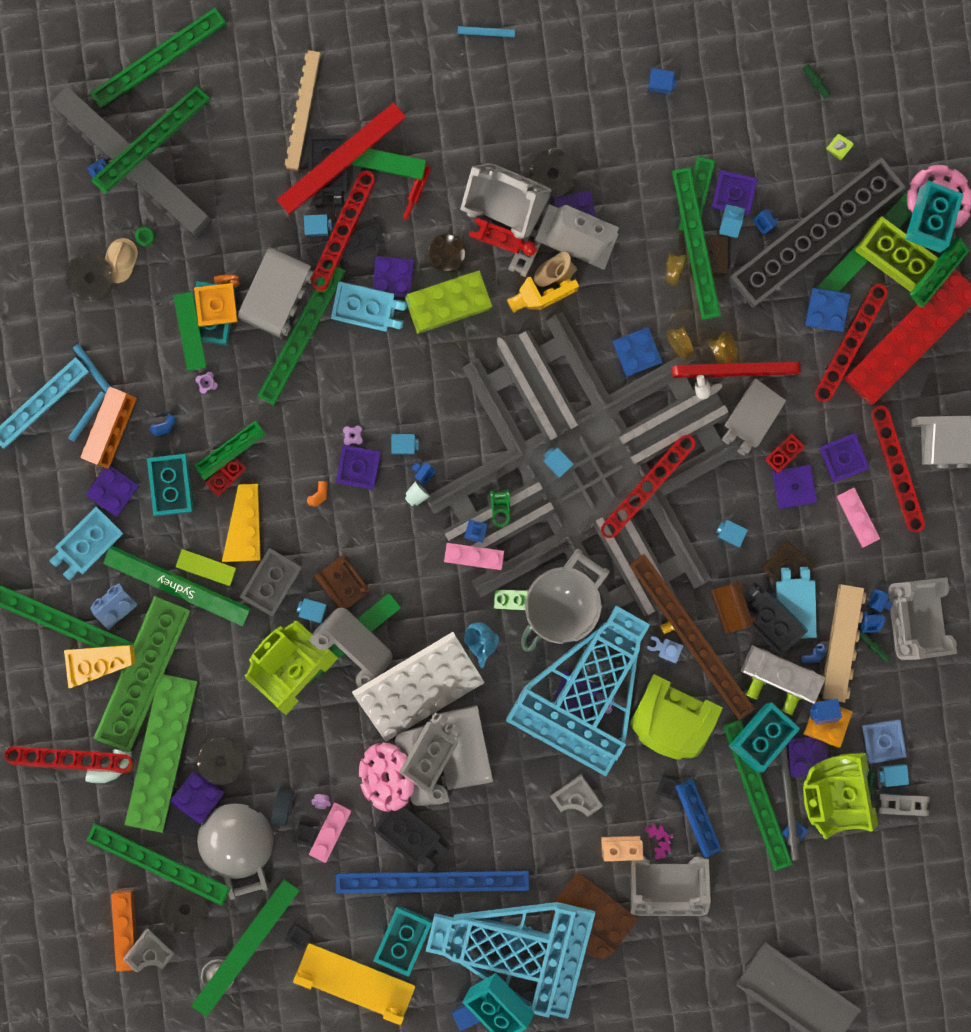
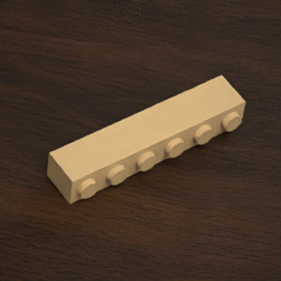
M838 585L823 675L826 679L820 693V698L838 699L839 702H845L846 699H849L850 687H848V682L852 680L854 672L851 664L852 661H855L857 654L854 646L855 642L859 641L860 631L857 628L858 623H861L863 618V612L860 611L861 604H864L866 600L864 588Z

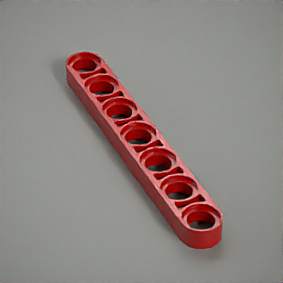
M362 171L358 175L312 275L311 284L317 291H325L329 287L375 186V177L370 171ZM364 176L372 178V181L367 185L361 182ZM362 193L364 198L358 202L354 200V195ZM355 210L356 216L354 218L346 217L347 211ZM345 226L349 231L346 235H340L338 233L339 228ZM335 243L341 245V249L338 252L330 250L331 246ZM327 260L333 262V266L330 269L323 268V263ZM322 277L325 279V284L317 286L315 285V280Z
M876 284L868 292L816 388L815 397L818 401L827 402L833 397L887 297L888 291L884 285ZM875 288L883 290L884 295L882 298H876L873 295ZM868 304L872 305L875 309L872 315H867L864 311V307ZM862 321L865 324L866 328L863 332L856 330V322ZM848 338L856 340L855 348L847 347L846 340ZM839 355L847 357L846 365L838 364L837 357ZM834 371L838 374L836 382L829 381V372ZM821 388H826L829 391L827 399H822L819 396Z
M800 362L699 364L672 367L673 378H697L698 375H704V377L795 375L801 373Z
M877 406L872 410L871 418L906 527L911 532H920L925 526V521L890 412L885 406ZM878 409H882L885 412L883 420H878L875 416V412ZM884 427L891 430L889 438H884L881 435V430ZM891 445L897 448L895 456H889L887 453V448ZM895 464H900L903 467V472L900 475L893 472ZM901 482H906L909 485V490L906 493H902L899 490ZM908 500L913 501L915 504L912 511L905 509L904 505ZM914 518L918 519L921 523L920 527L916 530L910 526V522Z
M681 436L602 524L601 534L605 538L615 537L693 450L695 440L692 436ZM688 438L691 440L692 445L689 449L682 448V439ZM670 453L678 454L679 460L677 463L669 462L668 455ZM663 467L666 470V475L663 478L657 477L655 474L656 468ZM645 481H650L653 484L651 492L643 490L642 485ZM634 495L640 498V504L636 507L632 506L629 502L630 498ZM619 510L627 512L628 517L625 521L618 520L617 512ZM607 524L613 525L615 528L614 534L606 535L604 527Z
M12 746L4 754L5 760L15 766L129 773L134 767V761L126 754ZM13 751H18V758L11 761L10 754ZM35 752L37 754L36 760L29 762V754ZM49 754H55V760L52 763L46 762ZM73 755V762L68 765L65 764L66 756ZM87 756L92 757L91 764L84 766L83 759ZM104 758H110L111 760L110 765L107 767H102L101 765ZM123 759H128V767L120 768V762Z

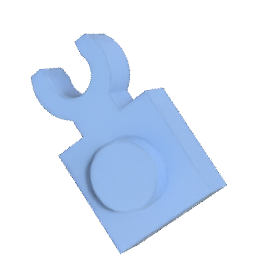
M652 636L650 639L656 641V646H647V649L650 651L659 650V657L677 663L683 645L666 638L661 643L657 637Z

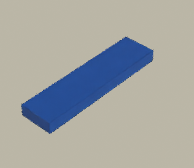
M689 779L675 786L704 858L721 851L722 849L694 780Z

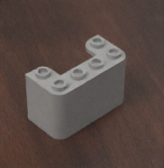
M269 247L240 308L238 318L283 339L284 335L287 336L290 332L289 318L290 316L294 317L298 306H296L298 298L302 299L306 291L304 286L308 283L311 284V278L314 273L313 267Z

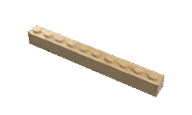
M308 50V54H305L306 65H303L302 70L304 76L300 80V84H302L301 89L299 88L298 91L300 97L296 101L295 123H292L291 128L293 134L289 138L291 144L287 149L288 159H285L286 168L299 171L321 57L320 52Z

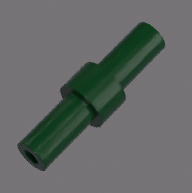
M809 64L804 66L802 69L810 78V83L813 87H817L825 99L829 97L831 93L822 83L823 79L820 75L817 76Z
M860 633L859 637L868 645V649L872 653H876L885 663L890 660L891 657L881 648V645L876 640L874 641L867 633Z
M869 771L867 777L871 802L876 789L874 787L876 772Z

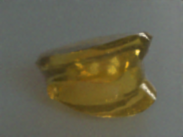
M671 252L668 254L665 283H669L673 287L678 285L687 264L686 254L681 256H675Z
M684 325L678 330H668V342L681 359L686 360L688 356L694 354Z
M724 331L716 340L713 338L708 339L709 347L720 364L737 363L738 350L729 332Z

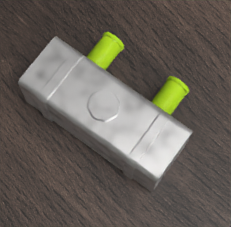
M753 645L740 672L752 676L751 679H753L746 693L747 696L757 700L763 685H766V683L787 692L788 697L781 711L792 716L799 700L803 699L815 704L826 677L810 669H805Z

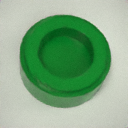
M141 227L136 231L135 239L139 245L146 247L154 242L155 234L149 227Z

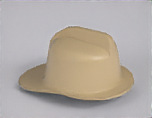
M121 238L116 239L109 246L102 267L103 274L109 281L121 283L130 277L138 255L134 242Z
M561 252L538 267L534 275V281L540 287L548 286L554 282L560 284L571 279L577 268L571 262L569 253Z

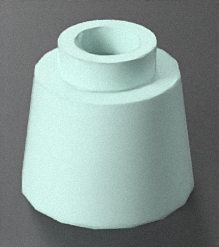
M415 481L406 492L407 496L405 499L410 505L418 506L429 498L430 495Z

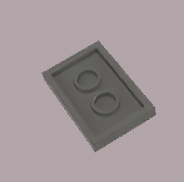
M269 548L240 598L273 617L303 567Z

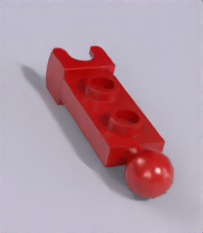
M476 218L474 221L481 227L480 231L469 232V236L475 240L515 254H519L520 249L528 256L534 255L537 252L535 242H524V239L515 237L511 230L488 223L479 218Z

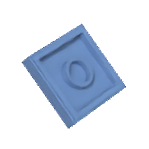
M900 719L862 725L868 764L907 758Z

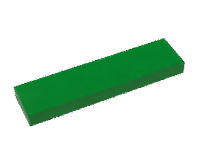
M369 149L351 165L423 180L427 161Z
M697 156L692 176L702 217L716 160ZM681 219L678 231L684 232Z
M956 237L909 294L918 307L923 308L970 251L961 238Z
M193 292L173 295L187 371L207 368Z
M254 421L197 463L195 468L205 480L266 434L258 422Z

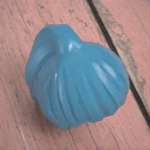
M473 623L466 629L464 642L472 653L477 656L480 668H483L488 656L497 648L499 637L484 623Z

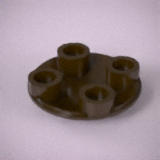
M442 234L435 237L430 243L428 257L436 269L443 272H452L464 263L466 248L459 237L453 234Z

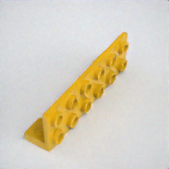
M310 943L307 945L293 983L310 990L312 987H315L383 1015V1019L398 1025L402 1024L415 989V985Z

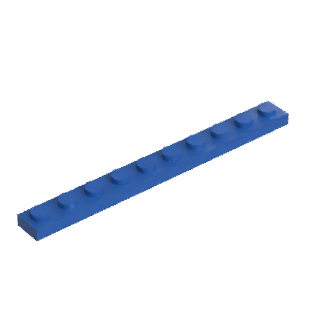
M528 870L336 873V893L529 891Z

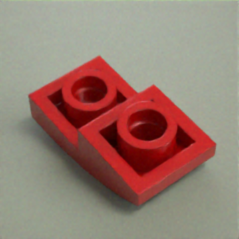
M791 434L765 461L779 473L805 446Z
M235 457L221 467L205 482V485L219 498L247 468Z

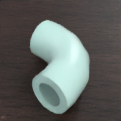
M116 748L113 750V753L126 754L132 757V752ZM109 759L106 763L101 764L102 767L109 766L111 760ZM123 759L120 762V768H126L129 760ZM87 771L86 782L106 783L117 779L122 773Z

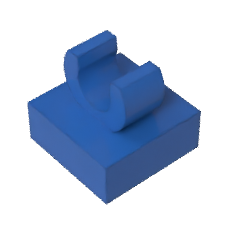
M102 158L88 166L87 170L92 178L105 168L107 163Z
M765 209L752 219L762 235L774 228L779 221L778 218L774 219L772 217V210L768 211Z
M427 462L423 466L415 463L412 467L417 472L414 478L425 486L437 471Z
M469 520L464 538L483 543L488 524Z
M875 589L867 606L882 612L883 608L890 610L893 603L888 601L889 594Z
M874 610L871 615H868V612L864 611L860 629L862 633L880 632L886 621L884 614L878 615V612Z

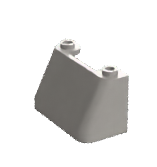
M488 163L472 166L460 210L467 212V215L473 218L485 215L512 227L511 232L514 233L515 237L525 239V237L530 236L550 197L551 189L495 164Z
M948 577L894 583L889 586V601L893 603L890 611L895 651L900 660L925 659L957 654L956 640L951 635H945L941 597H945L949 591Z
M345 608L334 610L314 631L309 640L321 650L328 649L335 643L362 669L356 677L358 687L383 674L393 657L391 651Z
M478 705L437 713L448 717L447 722L442 727L444 731L447 723L457 724L462 728L454 739L458 744L443 769L444 775L441 776L443 787L452 790L492 783L493 777Z
M425 725L402 731L396 735L395 745L407 757ZM437 783L434 785L431 793H427L417 785H414V791L410 799L417 806L436 805L449 802L450 795L448 789L437 785Z
M644 856L643 860H631V914L637 916H703L708 914L711 903L709 859L694 857L693 860L689 861V864H650V861Z

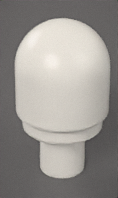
M698 375L697 382L695 383L696 395L700 399H707L711 395L710 383L705 380L704 375Z

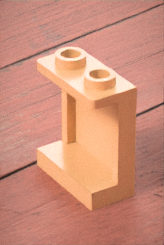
M640 836L601 837L604 861L643 860V842L640 840Z

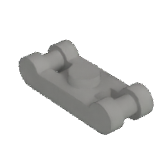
M533 229L530 236L535 238L537 230ZM525 237L524 242L529 241V237ZM535 241L538 251L541 243ZM520 249L519 254L514 255L508 270L512 272L517 271L526 278L537 252L534 255L528 256ZM519 259L526 261L524 266L518 264Z
M880 794V800L882 801L879 813L929 816L927 806L930 802V796ZM889 801H895L894 808H889ZM915 802H920V809H915Z

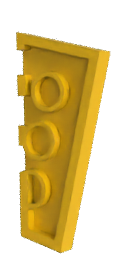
M258 484L238 485L222 562L261 561Z
M134 645L64 650L69 688L136 664Z

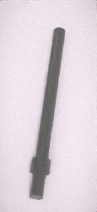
M786 745L780 752L789 829L788 845L791 847L792 861L800 860L798 849L800 841L796 831Z

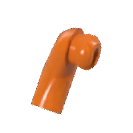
M225 274L214 277L215 284L233 283L235 288L240 285V278L237 275Z
M318 481V492L313 496H308V505L316 507L327 499L328 482Z

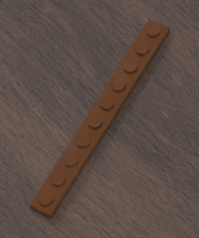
M642 554L628 564L740 721L755 709L647 556Z

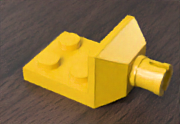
M530 276L520 288L518 295L507 299V302L513 313L523 307L541 310L578 291L579 285L576 279L573 281L568 279L560 283V288L556 290L550 288L543 292L541 297Z

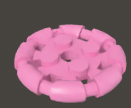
M945 165L929 166L927 170L918 172L910 183V190L907 191L908 209H911L913 213L918 196L917 191L928 181L930 176L934 183L959 192L957 187L960 186L962 194H964L961 202L963 208L962 211L959 210L954 227L959 229L971 215L969 213L971 209V189H969L966 177L958 170H951ZM944 176L950 177L948 182L943 180Z
M391 743L374 744L366 750L364 759L360 761L359 777H362L363 783L360 784L361 789L367 800H371L376 808L387 812L391 810L397 811L409 802L408 798L412 796L415 784L406 777L403 779L402 774L399 773L407 759V755L402 753L399 747ZM386 773L389 774V781L386 778Z

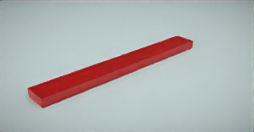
M393 102L276 199L277 202L289 215L292 214L404 121L406 116Z

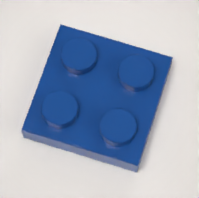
M812 287L805 326L843 332L851 294Z
M648 327L612 341L626 377L662 363Z

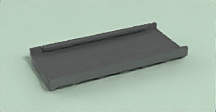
M766 942L762 945L736 984L741 990L801 1032H846L857 1014L861 1012L859 1007Z

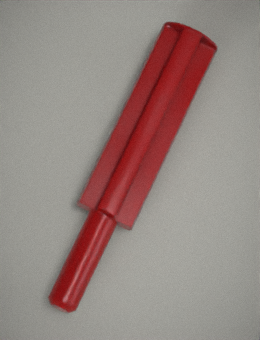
M426 165L423 180L415 179L407 199L409 203L403 215L405 220H408L414 203H418L432 169L428 165Z

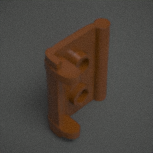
M344 554L314 576L337 608L348 609L370 592L369 587L365 585Z
M739 581L710 590L725 634L754 626L753 621L757 620L756 616L752 618L750 616L742 592V588L746 586L745 583L740 585Z

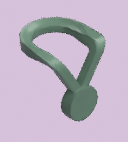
M530 624L526 627L521 638L522 649L527 652L532 651L538 640L541 639L538 635L529 648L527 647L526 639L532 630Z

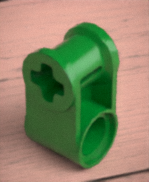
M506 490V492L498 493L490 491L493 523L497 527H505L510 520V491ZM499 513H503L506 515L507 520L504 523H498L495 518Z

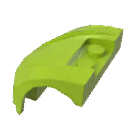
M294 621V623L285 628L280 626L266 637L249 659L251 665L247 674H245V678L285 715L299 702L295 698L296 695L318 671L322 669L326 672L338 659L329 649L321 650L309 640L312 634L298 621Z
M653 674L644 696L630 720V726H632V729L644 745L659 754L679 760L697 757L706 745L723 707L706 699L704 702H701L670 687L671 682Z
M866 753L844 754L831 757L809 769L803 787L804 805L811 824L816 826L824 839H828L832 835L844 830L863 829L874 831L878 827L876 809L872 808L866 776L869 772Z

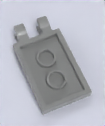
M754 379L724 425L729 430L722 441L729 444L738 436L744 441L737 452L741 455L749 453L752 446L754 448L758 447L786 400L759 380Z
M434 713L431 722L426 723L399 771L400 774L427 793H431L458 742L454 739L462 729L457 724L447 723L444 731L442 727L448 720V717L444 714Z

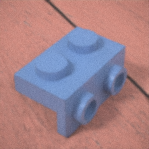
M118 583L116 586H112L101 599H97L90 609L93 615L109 630L133 610L137 603Z

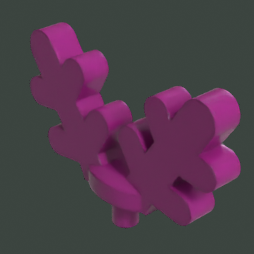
M652 824V827H645V831L650 833L649 837L652 838L656 834L657 840H660L662 836L665 838V842H658L661 848L656 847L654 849L657 852L655 859L658 860L661 856L665 858V850L671 852L669 845L671 844L670 839L674 838L673 834L668 835L667 831H664L663 825H660L659 829L656 828V824Z

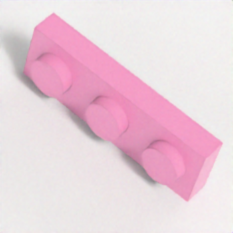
M855 488L836 496L862 548L879 540L880 537Z
M447 543L444 562L501 570L504 551Z
M334 802L309 853L310 856L324 863L327 862L352 810Z

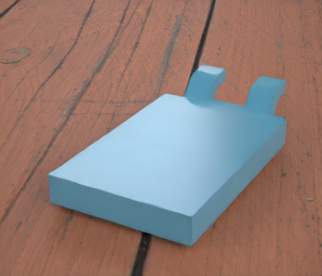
M339 281L331 319L387 332L388 326L396 329L403 327L404 320L395 319L393 316L395 309L406 310L407 303L406 301L395 300L394 293Z
M95 507L55 547L59 552L49 561L57 567L64 560L70 568L63 575L68 580H71L78 571L83 575L124 534Z
M789 567L781 568V581L776 582V598L808 629V632L801 638H817L815 580H809L810 569L808 567H800L801 579H791Z

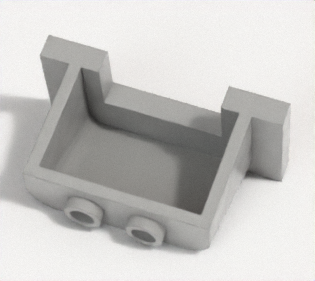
M549 204L534 241L560 252H567L574 258L604 270L618 237L619 227L568 205L557 208Z
M935 416L911 419L912 427H921L922 465H937V468H949V465L956 464V468H968V464H971V416Z

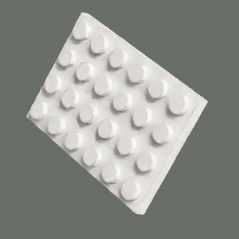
M452 632L354 690L352 693L386 742L398 733L405 731L482 685L484 681Z

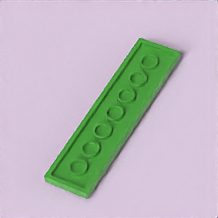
M154 596L134 642L136 664L123 668L95 733V740L128 752L131 751L155 695L156 687L161 681L188 618L189 609Z
M163 674L161 681L157 685L125 825L161 833L164 832L197 681Z

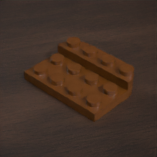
M578 871L554 901L595 911L585 951L595 958L605 959L611 956L638 921V917L631 914L629 910ZM550 910L551 922L553 921L555 910Z

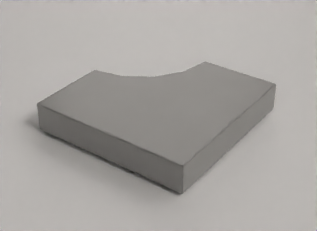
M582 774L550 795L560 812L567 809H576L589 817L603 807Z
M146 929L123 958V961L135 972H139L149 965H155L163 969L174 953L149 929Z

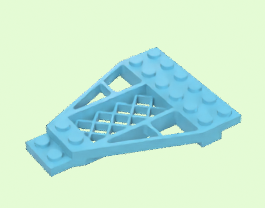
M615 606L607 622L602 623L524 686L506 721L602 775L607 776L615 760H618L626 745L640 642L650 624ZM597 640L602 642V644L595 645ZM587 644L570 675H565L555 669L583 645ZM605 646L607 656L597 659L594 649ZM608 646L619 651V653L610 655ZM592 651L594 660L585 662ZM622 656L624 665L613 668L611 658ZM608 659L611 669L600 672L598 662ZM595 663L598 673L587 676L585 666ZM581 668H583L585 677L576 679ZM630 669L626 706L623 707L612 701ZM621 670L616 678L614 671ZM551 671L566 679V684L554 702L531 690L536 683ZM612 672L614 682L604 685L601 675ZM599 676L601 686L591 689L588 679ZM586 680L588 690L578 692L575 683ZM573 684L575 693L567 695ZM611 687L608 694H606L605 688ZM602 689L605 699L594 702L592 692ZM589 693L592 703L581 706L579 695ZM576 697L579 706L568 709L566 699ZM562 702H564L565 709L560 707ZM602 703L600 709L597 712L595 705ZM609 704L625 711L620 739L597 727ZM593 706L595 716L585 718L582 709ZM580 710L582 718L571 712Z
M553 902L456 914L454 918L435 913L426 952L443 955L453 962L460 963L482 979H486L490 975L480 968L507 974V985H509L511 976L536 981L537 984L531 1002L517 994L518 997L536 1015L548 1018L550 1015L568 1019L595 911ZM555 910L550 932H540L523 926L526 913ZM523 914L521 923L518 926L486 919L489 917ZM482 929L486 936L477 940L473 933ZM487 929L494 930V932L489 934ZM501 934L505 941L496 945L492 938ZM506 934H511L514 936L508 939ZM470 936L474 943L467 947ZM520 938L523 946L515 949L511 942ZM524 938L532 939V941L527 943ZM489 940L493 948L485 952L481 944ZM539 943L543 950L534 954L530 947ZM508 945L512 952L504 956L500 948ZM475 947H478L482 953L477 957L472 956L469 952ZM527 949L531 957L522 960L518 953ZM496 951L500 959L491 961L488 955ZM544 955L541 965L537 958ZM513 956L519 961L514 966L510 965L507 961ZM534 960L538 968L529 970L526 964Z

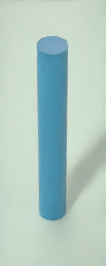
M458 26V34L515 37V30Z
M80 344L73 347L74 351L105 393H107L110 385Z
M102 391L68 437L71 441L75 442L104 401L105 393Z

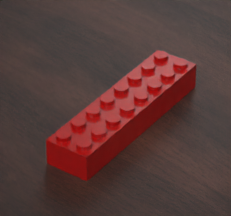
M954 269L923 308L916 305L849 372L844 380L870 406L873 405L971 307V283Z

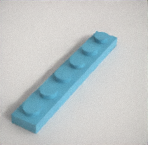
M76 357L0 425V446L3 449L8 447L89 373Z

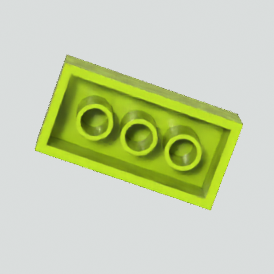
M880 217L873 223L854 251L911 292L939 258L923 246L905 240L906 234L884 217Z
M480 270L407 294L405 297L417 334L488 311L492 307Z

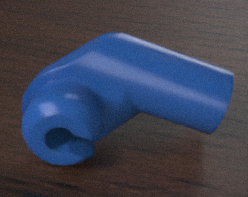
M168 414L164 423H153L149 430L155 436L168 434L177 418Z
M818 644L811 654L801 655V664L819 663L826 655L825 645Z

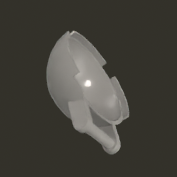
M577 549L564 567L548 570L538 576L530 586L525 600L526 617L533 631L541 638L558 644L570 641L576 642L587 636L595 628L600 618L602 605L598 588L609 574V570L601 568L583 555L580 549ZM577 560L598 574L594 582L584 573L572 568Z
M228 804L216 808L208 815L198 831V850L203 862L211 871L224 877L226 885L231 887L229 892L231 900L236 899V896L261 889L263 891L268 890L263 867L272 854L274 844L273 830L269 821L261 812L258 813L244 804ZM258 872L260 882L233 888L231 879L246 878Z

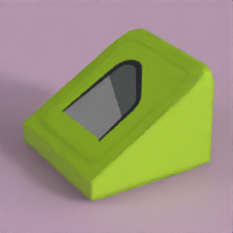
M838 134L826 149L841 161L854 143Z

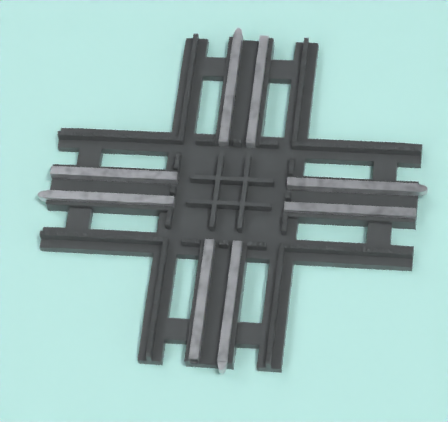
M563 312L546 321L554 339L538 347L529 330L507 343L502 338H498L497 343L499 347L495 348L504 364L503 367L488 375L479 358L462 367L508 451L433 492L426 501L434 514L451 505L460 522L445 529L443 532L451 544L497 550L496 545L546 518L554 533L552 537L506 562L503 561L501 570L486 568L487 573L471 581L480 598L562 552L566 554L569 560L573 553L580 549L582 554L589 558L581 542L598 533L625 584L608 592L603 582L599 586L598 591L602 605L600 617L603 623L607 622L615 606L621 608L634 600L645 617L659 609V607L628 565L642 554L647 556L676 599L678 597L669 581L684 572L694 589L711 580L665 495L739 455L740 453L737 450L744 440L736 436L733 442L726 444L722 442L713 426L730 416L726 406L723 405L717 394L722 388V384L713 385L711 382V395L707 399H700L687 378L672 377L673 366L700 364L693 349L608 395ZM563 355L591 403L589 407L576 414L548 365ZM513 383L541 431L540 434L527 441H524L498 394V391ZM668 385L676 402L627 429L618 412ZM690 435L693 437L696 435L705 452L678 466L640 508L642 509L648 505L675 556L659 564L633 517L615 537L605 538L601 534L602 524L650 472L646 462L669 450L681 436ZM558 447L573 463L560 478L543 462L546 459L544 455L551 448L555 450ZM518 468L527 485L510 493V520L507 526L500 528L493 523L491 504L476 512L468 495ZM645 481L642 488L645 492H651L653 484L650 481ZM634 495L630 498L629 502L632 506L636 507L640 504V498ZM625 510L617 512L618 520L625 521L628 514ZM499 513L495 519L498 523H504L507 517L505 514ZM469 520L488 524L483 543L464 538ZM607 524L604 527V532L606 535H612L615 532V528L613 525ZM578 560L573 566V569L584 573L593 582L598 577L597 573Z

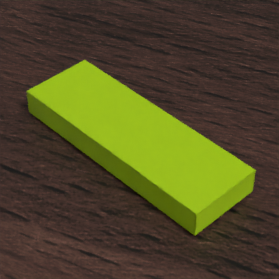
M184 549L181 550L176 564L177 568L231 586L237 569Z

